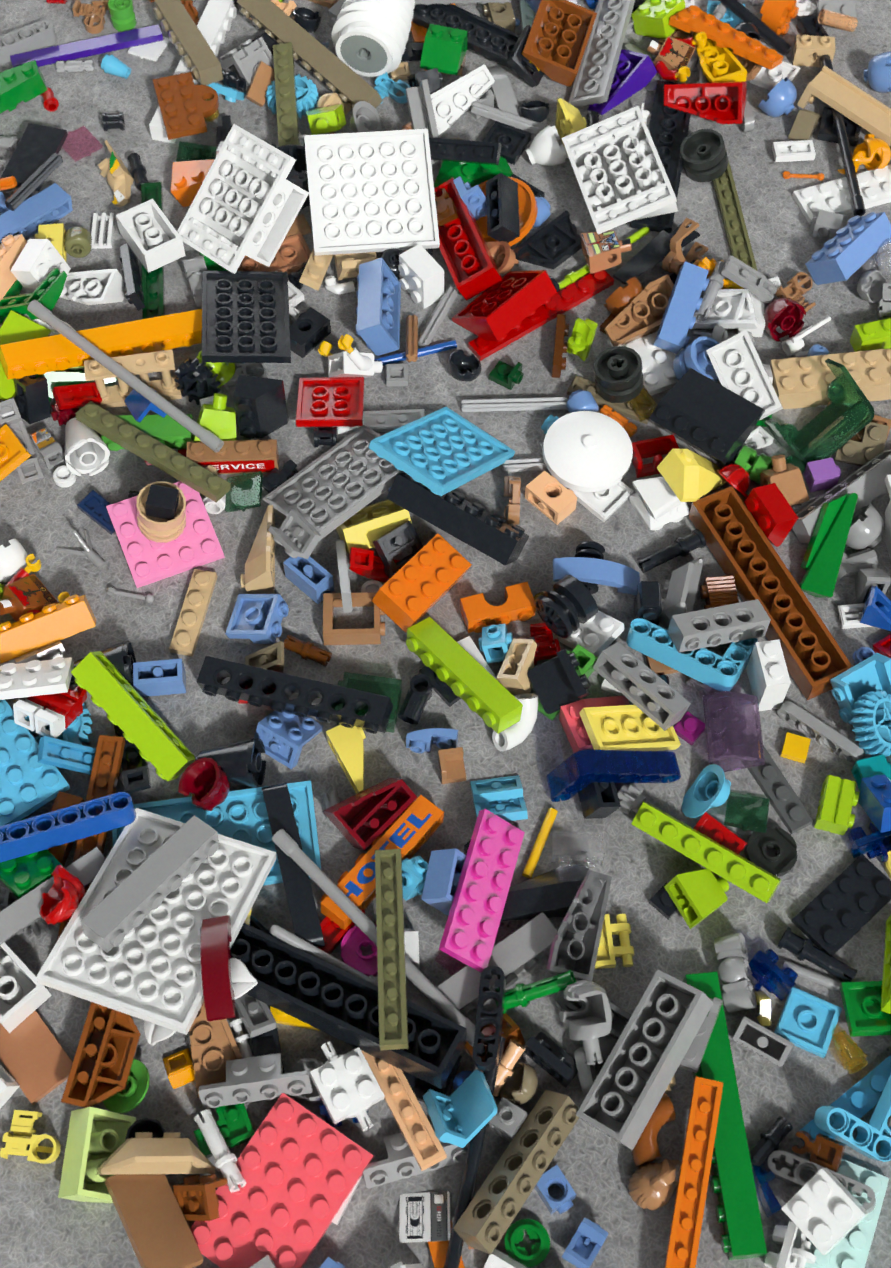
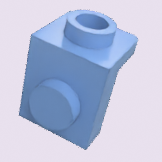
M584 1218L564 1251L562 1258L577 1268H590L606 1240L608 1232L597 1223Z

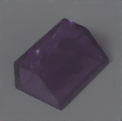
M731 691L702 695L709 764L719 765L724 772L765 765L758 697Z

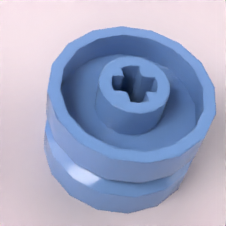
M707 336L698 337L679 352L673 361V370L678 381L692 368L709 379L719 382L720 380L706 350L719 344V342Z

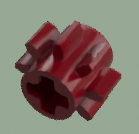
M55 403V405H52L53 412L51 415L53 421L58 420L59 426H62L63 424L66 425L70 419L76 418L75 413L79 409L59 410L57 403Z

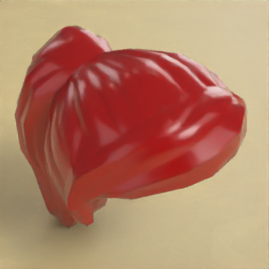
M61 864L56 866L52 872L54 876L53 886L48 893H42V905L39 914L47 925H55L71 918L86 893L82 882L65 870Z

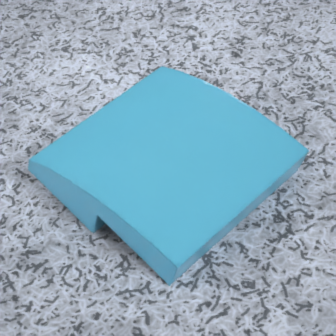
M519 775L470 781L476 819L479 811L487 809L507 822L528 819L527 807L523 797V787Z

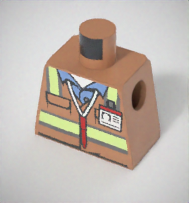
M613 230L605 231L601 234H597V232L581 233L582 252L590 274L620 265L622 263L621 253L632 250L630 239L618 240Z

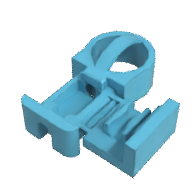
M387 72L377 77L374 89L379 93L382 100L385 96H390L398 103H407L405 90L410 88L408 83L400 79L395 82L388 77ZM400 90V91H402L405 95H404V96H396V93Z

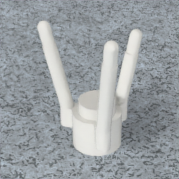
M827 317L814 326L811 325L795 336L782 341V349L788 357L793 355L794 358L807 356L808 351H802L805 346L802 338L829 322L831 317Z

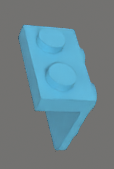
M475 1070L451 1096L431 1089L423 1095L427 1113L431 1118L438 1140L464 1148L496 1115L498 1110L485 1076L480 1070Z

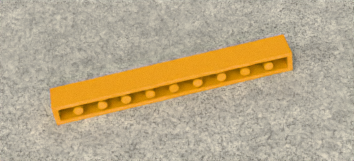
M202 309L76 332L109 357L172 350L173 348L184 346L190 347L202 343ZM61 334L0 345V361L7 380L84 366V361L94 360Z

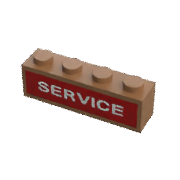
M277 439L223 441L224 445L217 453L202 442H187L186 457L205 469L208 465L216 468L217 474L269 473L274 468L279 470Z

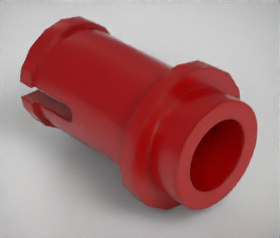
M47 87V91L41 94L44 100L43 106L46 110L54 112L57 110L59 102L54 97L52 89Z

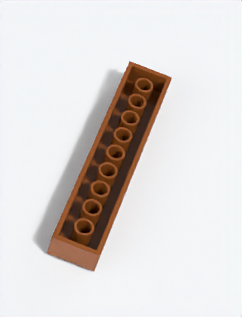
M733 486L692 502L689 519L695 528L699 529L703 534L706 545L726 575H734L736 591L742 601L758 599L771 619L765 636L768 641L780 640L787 670L806 700L832 690L833 687L830 679L853 666Z

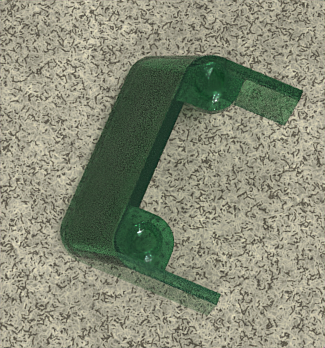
M831 359L825 361L836 377L828 385L826 391L829 400L832 402L799 431L794 425L789 423L780 426L777 421L769 417L761 419L777 442L804 467H806L807 462L829 458L874 418L873 406L846 367Z

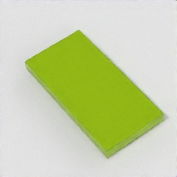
M11 310L0 328V345L50 336L51 330ZM0 361V399L6 401L14 398L16 394L14 379L7 380Z

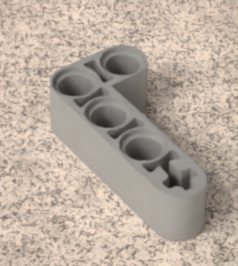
M43 19L1 35L0 65L11 61L10 55L38 50L54 44L57 37L53 22Z

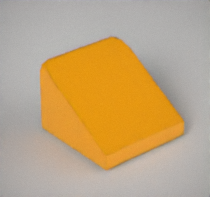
M188 1048L163 1058L166 1073L173 1089L195 1081L192 1058Z

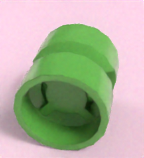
M132 0L108 1L114 29L121 32L132 30L137 24Z
M745 445L734 464L742 466L748 472L750 480L760 484L761 472L771 469L772 460L770 456L763 453L757 455V450Z

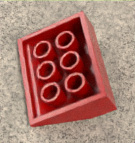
M546 270L510 271L502 277V281L488 288L451 319L454 323L486 341L499 342L507 337V333L510 330L518 328L522 324L521 321L526 317L534 315L538 307L550 302L551 297L557 291Z

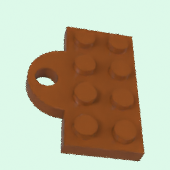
M191 72L152 79L168 140L207 132L204 118L213 115L219 107L218 94L213 88L206 85H194Z

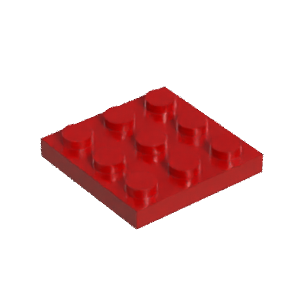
M364 377L299 378L296 427L363 426Z

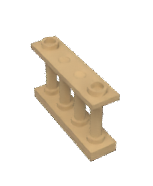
M173 350L110 357L133 375L139 374L140 380L156 390L167 401L182 399L181 390H177L179 383L174 382L175 378H171L170 370H175ZM96 360L84 361L86 381L95 380L102 398V402L98 406L103 409L127 406L124 401L133 388ZM161 372L163 379L150 381L148 373ZM117 377L119 385H105L104 379Z

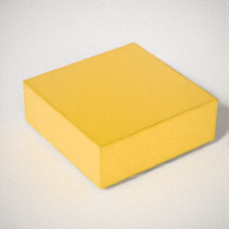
M787 732L780 757L805 763L811 739Z

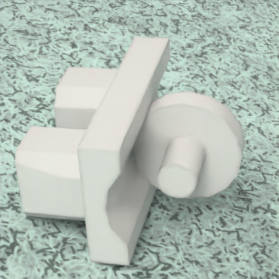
M789 1221L788 1226L775 1225L772 1235L773 1241L782 1245L780 1254L771 1251L767 1253L764 1262L767 1268H805L806 1263H815L816 1256L809 1252L811 1242L805 1240L806 1236L794 1222Z

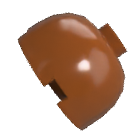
M637 277L627 280L628 286H620L607 298L604 306L610 313L617 316L644 290L642 283Z

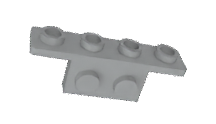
M281 1053L228 1060L226 1061V1082L199 1086L198 1092L202 1107L206 1109L279 1098L282 1093H285L287 1096L312 1093V1084L309 1071L307 1070L283 1074Z
M401 1132L383 1137L388 1159L370 1163L363 1170L366 1187L370 1189L456 1163H462L466 1160L469 1143L464 1148L440 1141L447 1158L421 1171Z

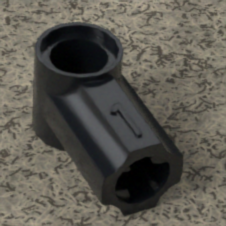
M416 674L412 677L410 688L398 713V718L404 722L418 725L427 701L432 697L433 693L432 682L429 676L426 674ZM421 685L427 687L424 691L416 690Z

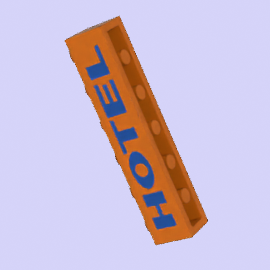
M420 795L404 810V813L399 818L397 817L388 826V830L383 836L379 835L372 842V848L366 854L362 853L356 859L355 866L350 872L345 871L340 876L337 887L360 910H365L376 898L375 850L401 849L402 860L405 858L411 859L441 826L444 820V812ZM324 893L320 900L321 913L324 916H328L332 922L334 921L341 929L345 930L352 920Z

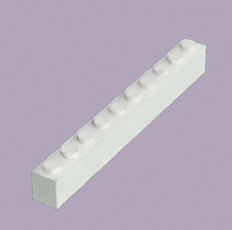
M209 0L197 24L198 29L216 57L219 54L220 45L225 41L226 32L231 28V21L237 15L234 0ZM183 56L173 75L191 72L190 67H186ZM193 78L194 85H200L198 80ZM158 106L149 124L151 137L153 140L175 143L176 139L168 140L160 107Z

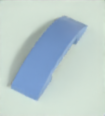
M564 557L553 559L554 582H558L567 574L582 582L617 587V592L637 595L640 575L639 572L628 566L596 558Z

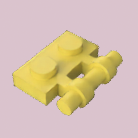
M605 914L595 969L615 968V957L622 958L623 967L633 966L632 957L635 954L634 947L630 944L629 934L631 933V926L627 923L626 914L616 915V924H610L609 914ZM612 935H619L620 946H613Z

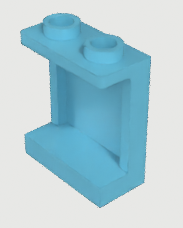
M876 653L830 679L833 687L832 694L838 702L840 708L839 715L844 722L853 725L850 722L853 719L851 711L854 710L853 703L857 702L858 697L870 691H886L887 694H891V658Z

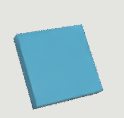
M791 986L774 1033L792 1042L795 1046L824 1058L842 1008Z

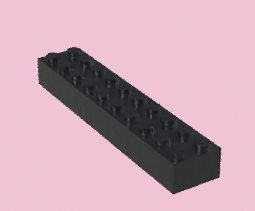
M245 923L230 949V958L242 961L258 982L257 985L245 994L356 1048L360 1047L362 1051L442 1089L466 1045L467 1028L407 1000L409 1049L380 1050L378 986Z

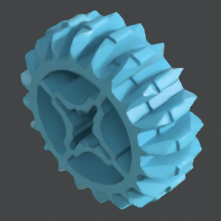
M298 74L295 76L297 113L298 118L301 119L303 115L307 117L306 111L316 108L319 95L316 84L312 80H308L307 76L301 77ZM271 81L266 95L267 105L273 114H277L275 81Z
M870 691L858 697L857 702L853 703L854 710L851 711L853 719L850 721L853 723L852 731L856 735L855 741H859V748L864 749L865 754H870L872 757L883 754L887 757L891 755V694H887L886 691Z

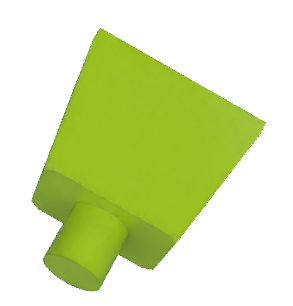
M342 104L306 111L311 135L338 131L347 124Z
M214 393L213 405L202 404L197 423L222 441H236L235 410L233 407L226 406L227 395ZM193 434V441L201 442L200 439Z
M702 869L678 874L664 888L688 927L692 929L728 900L725 892L729 890V883L722 877L716 879L709 869Z

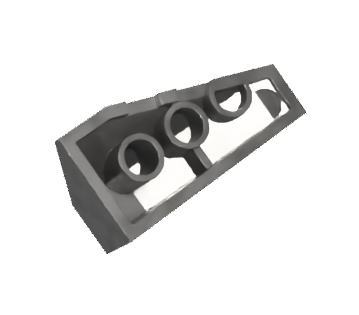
M588 870L552 941L546 969L552 974L558 975L572 970L576 980H593L612 876Z

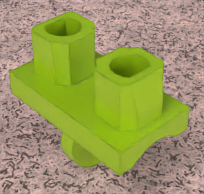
M578 318L575 320L571 337L567 342V352L575 354L585 361L589 356L598 324L590 319L584 321Z

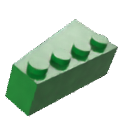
M35 60L0 72V113L6 110L12 111L16 109L18 103L22 101L26 103L47 91L44 77Z

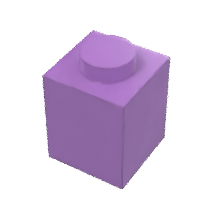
M833 457L807 462L803 476L810 493L831 489L837 485L839 478H841V470L835 464Z

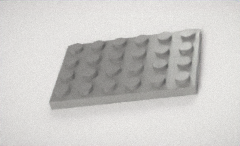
M363 425L263 497L262 502L265 507L273 505L274 513L284 520L291 509L298 511L322 535L321 539H323L392 487L397 474L404 473V471L396 469L392 463L380 458L374 451L369 449L371 440L382 435Z

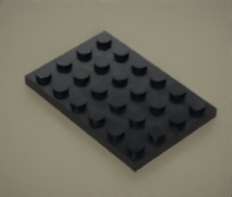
M203 271L202 362L291 363L287 272L236 271L234 274L230 271Z

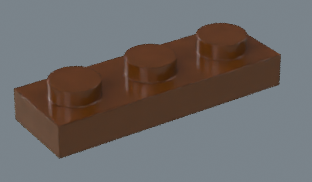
M557 314L552 377L560 378L561 370L566 369L567 357H562V355L567 353L568 340H564V336L568 337L569 324H565L566 315Z

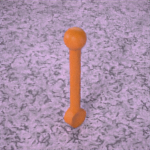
M785 171L782 175L784 179L811 178L822 181L825 178L823 173L817 175L791 174Z

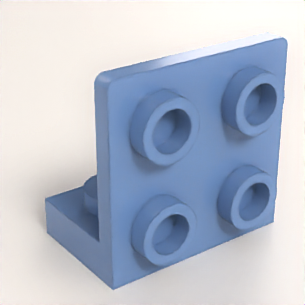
M274 710L258 722L254 738H260L263 741L266 755L292 770L298 763L302 747L323 730V725L308 716L306 718L299 717L292 711L284 710V712H278Z

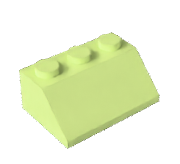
M94 1107L71 1111L58 1198L80 1202L113 1203L105 1181L107 1177L114 1175H97V1168L125 1142L127 1130L136 1121V1117Z

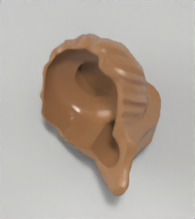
M664 1159L661 1163L650 1162L639 1166L632 1174L628 1184L629 1195L639 1207L649 1210H657L666 1205L671 1199L676 1185H678L681 1161Z

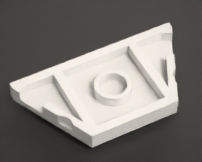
M719 289L707 319L700 321L696 317L692 329H714L716 324L725 329H758V322L749 290Z

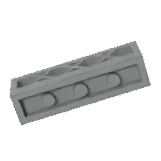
M421 80L420 86L406 88L405 90L412 128L428 129V136L430 138H439L428 80ZM431 160L432 166L440 165L441 163L439 160Z

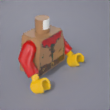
M699 32L696 34L695 39L694 37L680 39L669 36L662 45L652 40L647 51L656 56L653 64L661 79L676 83L678 81L686 82L687 77H690V68L687 65L696 49L695 45L698 48H704L707 35L705 32Z

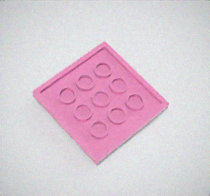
M181 481L173 484L182 490L186 498V527L178 538L167 543L154 542L147 539L141 533L137 520V496L106 506L136 588L225 558L200 493Z

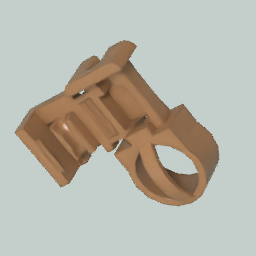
M75 0L72 8L74 16H85L84 25L88 33H100L104 29V16L106 10H109L108 3L94 0L92 4L81 3L80 0Z
M805 272L797 273L787 282L788 286L785 288L779 287L775 293L777 298H791L806 308V312L816 305L815 302L809 304L804 301L803 295L813 286L811 277Z
M504 476V496L512 497L508 499V504L504 509V517L508 524L519 525L521 477ZM507 507H508V520H507L506 515H505V512H506V508H507Z

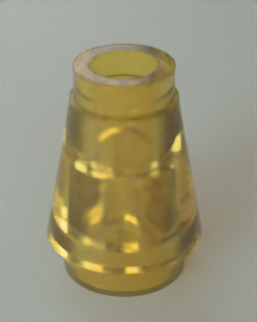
M845 1030L836 1033L832 1037L843 1069H847L850 1074H853L868 1065L867 1055Z

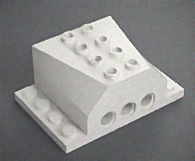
M635 106L562 138L597 234H601L629 221L678 212L675 193L639 106Z
M233 124L177 230L183 242L234 274L245 255L269 267L309 194L307 191L286 180L296 159Z

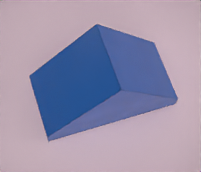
M872 586L864 603L860 623L891 631V600L877 586Z

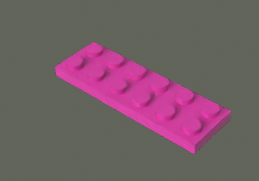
M487 809L479 811L439 946V950L479 972H482L489 965L525 833Z

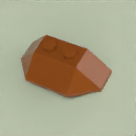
M91 1002L62 1096V1103L84 1108L93 1107L126 1088L141 1036L130 1015Z

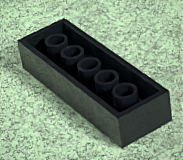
M407 473L397 474L386 499L505 566L519 558L529 538V535L524 533L525 530L515 524L509 525L504 522V517L496 513L491 515L484 511V506L476 502L470 503L466 501V497L459 492H448L440 496L432 493L422 483L414 481Z

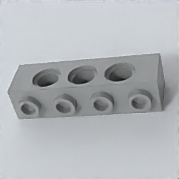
M756 599L672 615L667 632L680 653L751 638H760L766 635L771 619L760 601Z
M619 642L603 650L593 666L595 671L664 731L679 722L691 704Z

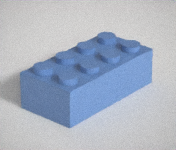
M872 212L866 216L860 217L857 215L852 217L845 227L836 232L837 235L834 238L826 241L821 250L812 254V258L805 265L815 284L821 285L846 281L891 238V224L885 212L877 214Z
M383 258L360 264L359 274L357 275L358 291L356 294L358 307L356 308V333L359 337H362L367 347L376 356L399 350L401 283Z

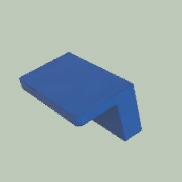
M134 389L124 401L134 419L139 423L150 410L163 418L167 415Z

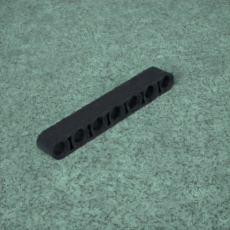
M287 782L262 788L272 835L274 836L277 831L284 829L303 851ZM275 844L295 935L317 948L324 947V938L309 876Z

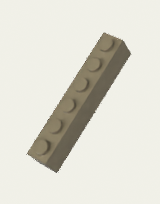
M154 0L156 7L153 9L154 15L157 20L161 21L164 32H168L171 43H175L176 50L179 56H183L186 67H190L194 80H198L200 85H209L223 80L221 63L180 0Z

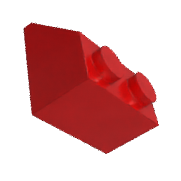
M775 483L753 488L744 502L766 537L776 547L783 543L798 520V516Z

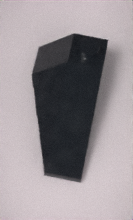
M561 866L511 886L501 921L533 919L542 912L547 918L565 917L589 870L588 866Z

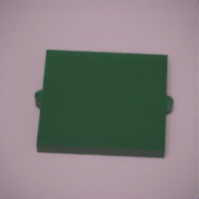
M261 471L249 474L243 473L242 475L227 478V482L231 483V490L226 493V512L239 510L244 512L246 509L261 506L263 473Z
M730 792L726 804L724 825L742 828L743 831L752 830L766 833L770 799L752 796L750 793L746 795Z

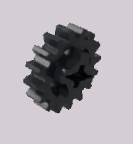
M190 358L185 362L183 361L174 373L177 376L174 382L179 383L177 390H182V396L185 397L187 395L189 402L195 400L197 405L200 404V399L214 396V393H219L220 389L218 386L221 382L216 380L218 374L211 372L213 367H206V362L200 364L198 358H195L193 361Z

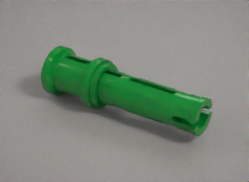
M568 970L527 985L517 983L514 988L505 990L503 1014L507 1013L508 1009L518 1006L526 1007L532 1000L565 990L568 985L576 982L573 971Z

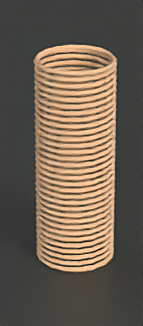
M822 9L818 16L819 24L853 32L858 23L855 17Z

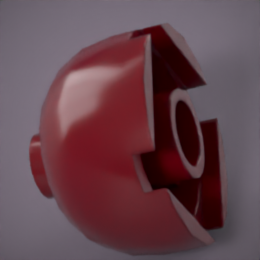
M791 298L775 299L764 310V329L772 339L782 342L779 338L787 335L791 338L800 332L805 323L803 317L804 315L806 316V311L801 304ZM779 326L784 332L779 333L776 331V328Z

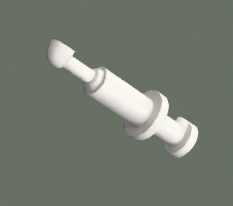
M242 1019L230 1022L229 1025L235 1031L237 1037L235 1041L238 1044L242 1058L253 1057L248 1043L250 1035H244L241 1027Z

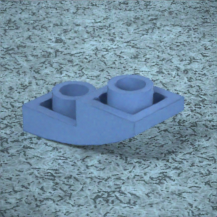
M429 728L413 731L406 735V748H410L415 753L430 752L432 744H436L441 749L456 748L458 742V730Z

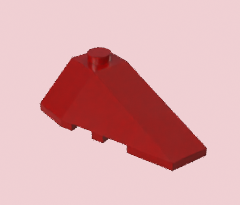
M747 81L664 85V105L720 124H742L746 105Z

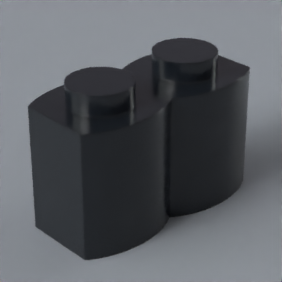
M641 581L637 585V595L634 599L635 619L642 618L659 625L662 604L661 586L658 581Z

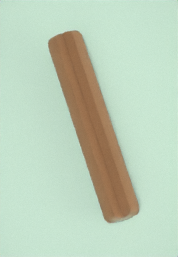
M408 315L406 317V360L408 362H416L418 359V317L416 315Z

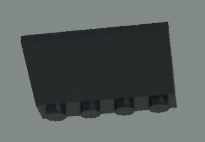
M690 368L660 400L649 419L657 427L674 435V437L720 464L727 466L731 464L765 410Z

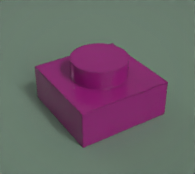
M687 711L675 725L674 729L680 738L692 746L706 730L707 725Z

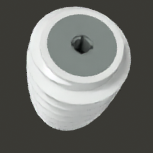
M346 0L332 29V42L338 58L356 74L362 76L376 77L386 72L388 74L395 71L399 67L402 55L406 49L415 0Z

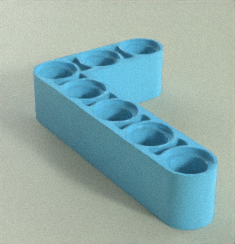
M637 618L631 621L626 642L632 649L717 691L729 692L746 669L755 642H758V639L751 638L732 642L723 657L705 648L679 653L666 629L646 619Z
M891 1074L869 1124L844 1109L826 1105L819 1107L815 1112L814 1120L816 1126L867 1158L882 1162L890 1161L891 1126L888 1127L887 1120L889 1116L891 1117ZM833 1113L835 1120L833 1125L831 1126L829 1123V1118ZM857 1128L858 1134L857 1137L854 1139L853 1130ZM880 1142V1151L877 1153L876 1144Z

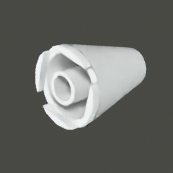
M76 418L70 419L65 426L66 466L70 472L78 476L86 473L92 476L103 471L109 463L110 451L108 446L93 429L76 420Z

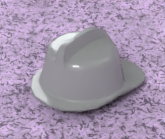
M366 101L357 102L353 107V114L350 118V126L354 133L383 131L380 117L375 107Z

